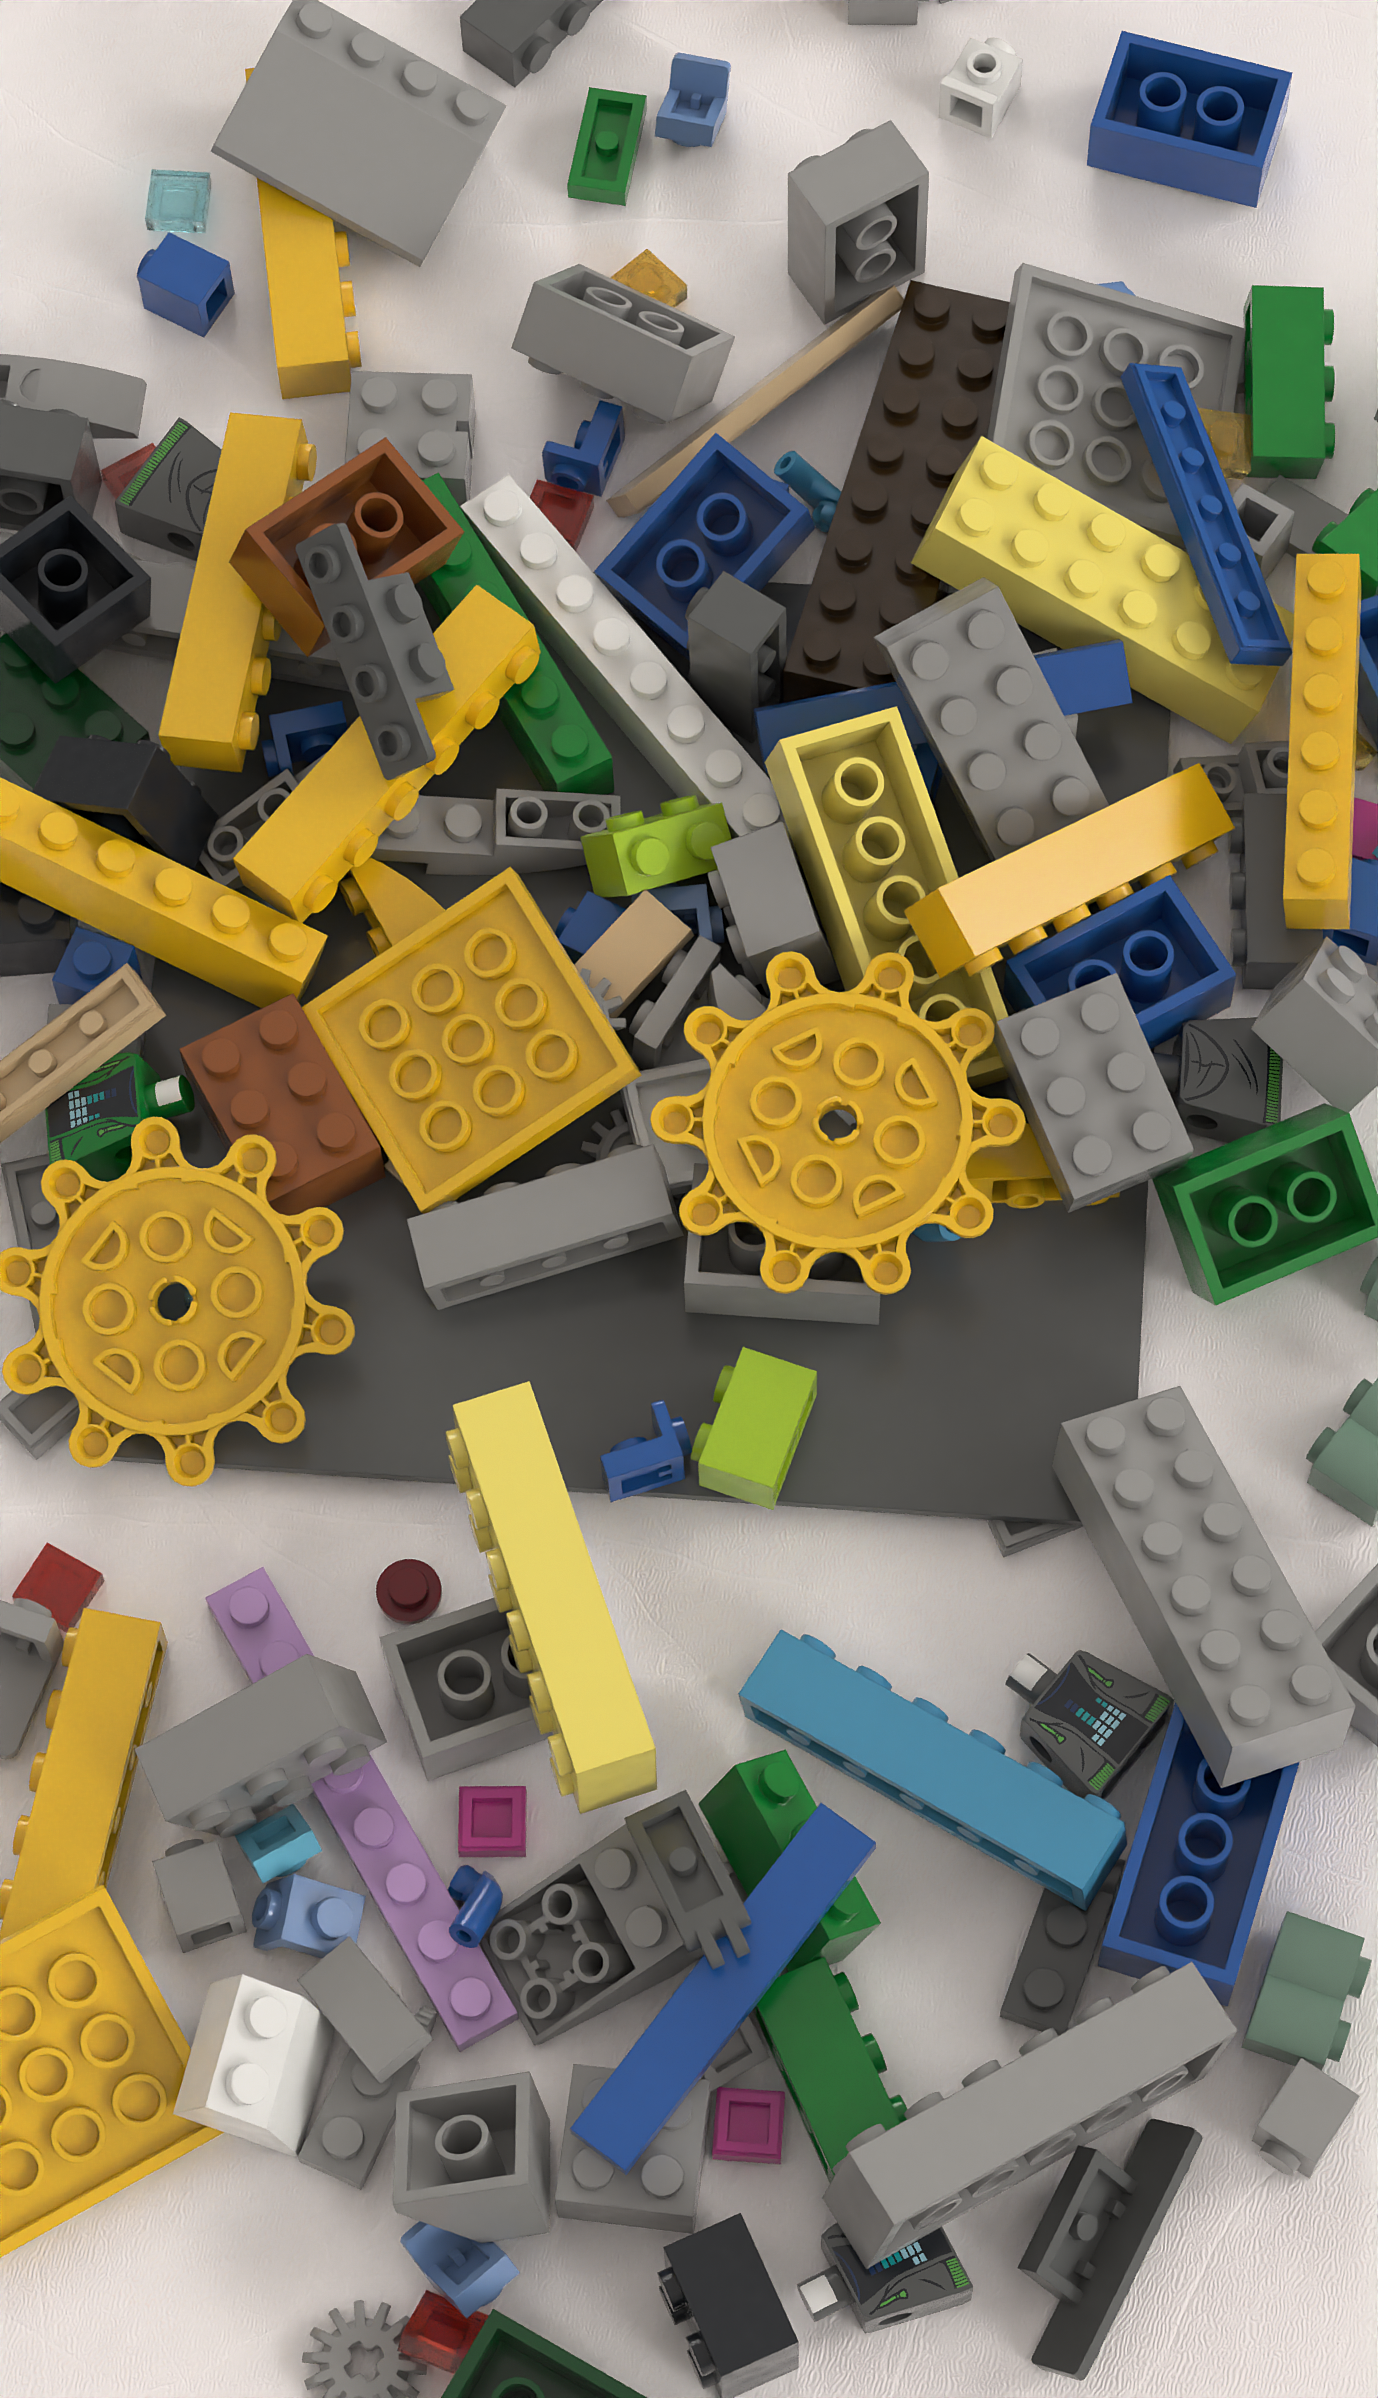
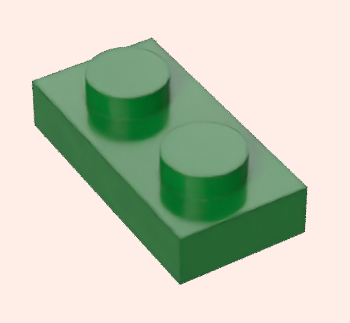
M589 87L567 183L568 198L626 206L647 112V95Z

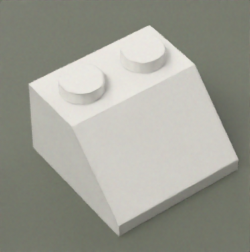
M244 1974L210 1983L173 2114L293 2157L298 2156L303 2145L335 2027L326 2016L303 1996Z

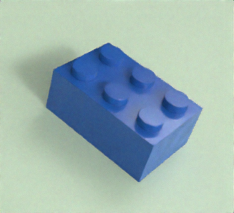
M1121 31L1090 125L1087 166L1257 208L1286 117L1293 72Z
M715 433L594 572L616 600L690 661L689 650H687L689 639L688 620L685 619V614L690 601L697 591L702 587L710 589L721 573L725 571L760 592L812 533L815 525L808 508L719 434Z
M1168 875L1007 960L1003 994L1017 1013L1024 1008H1031L1117 973L1150 1049L1178 1035L1182 1023L1190 1020H1206L1231 1007L1237 974L1171 876Z

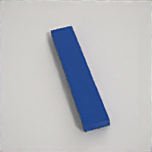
M1129 363L1120 378L1230 664L1283 666L1292 655V649L1182 368Z
M1120 639L1033 655L1064 716L1133 703L1124 644ZM897 682L753 709L763 768L766 773L768 771L764 762L780 739L896 706L910 744L926 743L927 740Z
M821 1802L743 1903L752 1924L740 1930L748 1944L750 1953L737 1958L726 1936L715 1941L725 1964L712 1970L705 1955L702 1956L571 2126V2134L627 2175L874 1852L876 1842Z

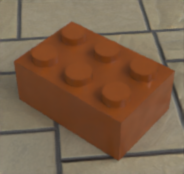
M386 437L246 528L229 561L307 657L330 643L331 640L296 553V545L333 524L345 523L368 580L409 572L415 585L446 564L464 533V530Z
M294 993L179 1049L186 1077L227 1153L235 1141L245 1135L255 1134L262 1136L273 1145L276 1151L277 1162L267 1182L266 1197L271 1208L279 1214L291 1216L314 1207H326L386 1177L380 1146Z

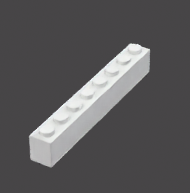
M508 474L460 506L462 512L528 620L534 624V627L679 798L696 795L698 804L722 802L731 840L783 821L790 836L772 782L512 476Z

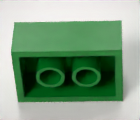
M1326 1103L1191 1158L1186 1165L1152 1178L1192 1292L1215 1306L1378 1238V1194L1350 1113Z

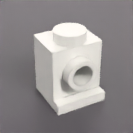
M991 37L983 43L969 38L949 75H945L940 83L939 118L992 138L1021 87L1023 59L1017 57L1014 48L1002 39Z

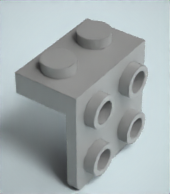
M699 935L688 953L680 949L673 956L661 980L667 985L656 1003L647 999L638 1010L630 1025L629 1033L634 1035L632 1060L636 1066L643 1070H649L704 1059L703 1055L695 1051L687 1043L684 1036V1023L688 1015L695 1009L708 1006L707 992L711 971L720 964L722 947ZM761 995L762 1005L767 1009L770 999Z
M16 1598L14 1604L0 1600V1758L5 1760L12 1759L19 1753L64 1644L56 1620L51 1618L52 1612L34 1601L23 1598Z

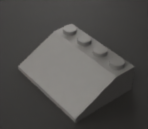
M292 0L210 152L421 267L507 105L318 0Z

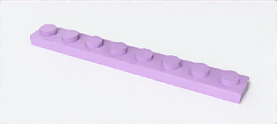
M264 1567L205 1597L208 1608L251 1684L305 1654L314 1656ZM371 1757L367 1764L355 1771L344 1775H334L332 1772L312 1783L314 1788L313 1794L432 2005L438 2012L458 2051L465 2050L518 2020V2013L479 1944L475 1948L464 1947L455 1942L450 1936L449 1927L458 1914L459 1909L373 1758Z

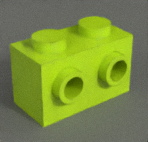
M696 795L684 796L660 803L661 814L643 818L642 810L616 815L605 819L607 829L581 836L594 894L600 897L629 896L642 892L645 889H653L717 870L711 847L731 840L722 802L698 804Z
M743 1347L736 1366L725 1365L723 1367L713 1396V1402L721 1404L713 1425L702 1423L692 1448L691 1460L698 1462L699 1486L773 1510L817 1395V1371Z

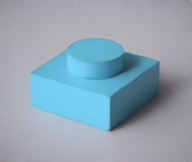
M294 1804L258 1822L246 1831L235 1835L244 1856L262 1883L274 1877H284L296 1872L306 1863L307 1859L322 1851L312 1829Z

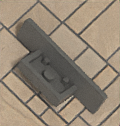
M345 523L333 524L296 545V553L383 776L386 780H392L433 761L436 757L416 703L438 699L455 689L446 669L445 659L437 646L423 610L422 600L414 587L409 572L368 580L347 525Z
M1157 2119L1149 2120L1124 2171L1097 2149L1078 2145L1017 2267L1060 2300L1031 2358L1032 2363L1040 2369L1079 2381L1087 2377L1202 2142V2135L1194 2128Z

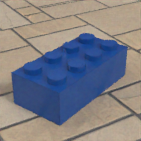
M1175 1702L1102 1943L1098 1967L1141 1979L1161 1966H1166L1168 1971L1172 1973L1193 1962L1219 2003L1228 2007L1299 1762L1221 1788Z

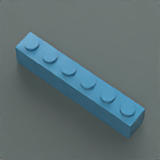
M782 1629L779 1631L738 1693L746 1718L1079 1908L1087 1910L1127 1846L1125 1822L1120 1820L1121 1814L1114 1806L1098 1796L1087 1794L1082 1799L1064 1789L1061 1778L1039 1763L1029 1762L1025 1767L1004 1755L1006 1750L997 1740L982 1731L973 1729L968 1735L947 1723L949 1720L948 1716L931 1702L916 1697L911 1703L891 1691V1684L874 1670L865 1666H858L856 1671L838 1662L835 1660L836 1654L817 1638L803 1634L799 1640Z

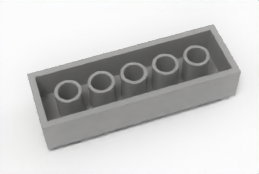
M1181 1386L1061 1423L1052 1467L1220 1787L1223 1788L1342 1748L1355 1704Z
M1193 1962L1172 1973L1168 1971L1166 1966H1161L1151 1971L1131 1987L1133 1995L1116 2004L1113 2003L1110 1997L1095 2002L1075 2018L1078 2025L1059 2036L1054 2028L1039 2033L1019 2049L1021 2057L1003 2067L1000 2066L997 2060L989 2061L972 2071L962 2080L961 2083L964 2086L962 2090L945 2099L940 2092L929 2094L906 2110L904 2113L906 2121L888 2131L884 2129L882 2124L874 2125L849 2141L846 2145L849 2153L833 2167L832 2170L835 2173V2177L822 2199L865 2268L868 2269L1076 2151L1078 2145L1085 2146L1203 2079L1238 2030Z

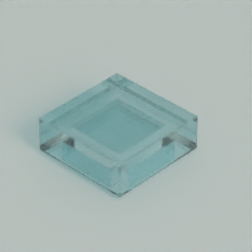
M152 169L145 215L147 230L205 233L212 185L210 172Z

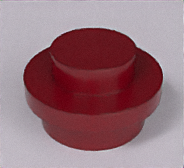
M403 1559L392 1563L381 1573L376 1585V1597L380 1609L389 1619L401 1624H416L425 1621L435 1613L441 1602L442 1586L439 1576L431 1566L420 1560Z

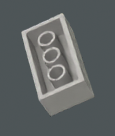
M983 577L873 637L985 855L992 861L1000 859L1109 806L1003 594L996 584Z

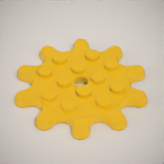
M793 951L782 952L774 956L767 966L766 980L771 1000L767 1010L761 1016L752 1020H738L714 1006H703L690 1013L684 1023V1036L687 1043L695 1051L703 1055L709 1063L711 1070L710 1079L705 1088L697 1094L671 1096L662 1099L655 1105L650 1117L652 1130L659 1139L671 1144L695 1146L704 1153L708 1160L709 1169L706 1178L698 1187L691 1190L682 1199L679 1206L680 1219L688 1231L699 1236L711 1235L734 1222H747L756 1226L763 1233L766 1241L765 1253L760 1265L762 1281L769 1289L776 1293L787 1294L797 1291L806 1282L810 1269L818 1258L827 1253L838 1252L846 1254L856 1261L867 1287L879 1294H894L902 1290L909 1281L911 1268L906 1253V1242L909 1235L917 1227L924 1224H939L963 1238L981 1236L990 1228L993 1222L994 1209L990 1200L968 1181L966 1164L971 1155L981 1148L1009 1146L1018 1141L1025 1129L1024 1112L1019 1105L1011 1100L1002 1098L989 1099L979 1096L971 1089L967 1082L966 1073L969 1064L975 1057L985 1052L991 1046L995 1037L994 1024L991 1018L984 1011L976 1008L962 1009L939 1022L926 1021L919 1018L912 1011L909 1004V992L913 985L914 971L912 964L906 957L894 952L879 954L870 961L864 978L858 986L850 991L835 992L828 990L820 984L808 958L801 953ZM844 1110L855 1118L857 1123L856 1130L854 1129L846 1137L835 1138L832 1141L822 1132L819 1122L829 1111Z
M149 1117L137 1124L132 1133L131 1165L120 1178L109 1182L99 1181L90 1176L80 1164L67 1159L52 1163L44 1171L41 1180L42 1193L55 1208L59 1216L60 1227L56 1238L42 1249L30 1250L22 1247H11L0 1253V1290L12 1296L24 1297L31 1301L37 1308L40 1318L39 1328L34 1338L7 1355L3 1362L2 1374L7 1386L18 1394L30 1395L53 1386L67 1388L74 1394L79 1403L80 1413L68 1442L69 1451L73 1459L80 1465L89 1468L101 1467L109 1463L126 1438L135 1434H147L154 1437L162 1445L165 1453L166 1468L170 1477L183 1486L194 1487L203 1484L210 1478L215 1465L213 1449L215 1437L220 1429L228 1423L236 1421L248 1422L255 1426L269 1441L279 1444L293 1441L304 1430L306 1422L305 1411L287 1386V1373L290 1365L297 1357L305 1353L316 1352L324 1355H337L344 1352L351 1345L355 1336V1325L351 1316L340 1308L317 1302L310 1295L306 1284L307 1273L311 1265L320 1257L328 1255L338 1248L343 1240L344 1228L338 1215L328 1208L314 1207L291 1216L279 1214L271 1208L266 1197V1186L268 1179L275 1169L277 1158L273 1145L264 1137L255 1134L245 1135L235 1141L226 1157L218 1165L211 1168H197L190 1165L184 1159L176 1127L162 1117ZM183 1284L193 1298L189 1310L176 1321L165 1319L158 1308V1298L161 1292L169 1285Z

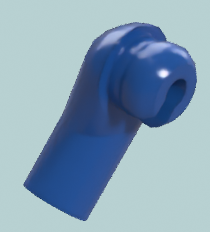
M463 1865L459 1867L447 1889L453 1899L464 1902L449 1927V1934L458 1944L468 1948H475L498 1914L503 1902V1893L493 1875L487 1871L480 1874L473 1867Z

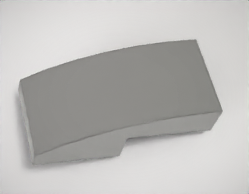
M1289 741L1245 743L1238 755L1180 758L1173 769V773L1177 774L1200 763L1229 817H1240L1244 793L1287 794Z

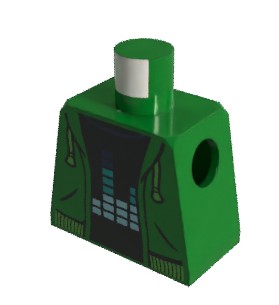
M126 1052L114 1055L45 1108L50 1165L56 1161L67 1159L80 1164L90 1176L99 1181L109 1182L120 1178L131 1165V1136L137 1124L149 1117L168 1119L194 1111L195 1099L188 1079L184 1075H179L161 1081L159 1074L138 1054Z

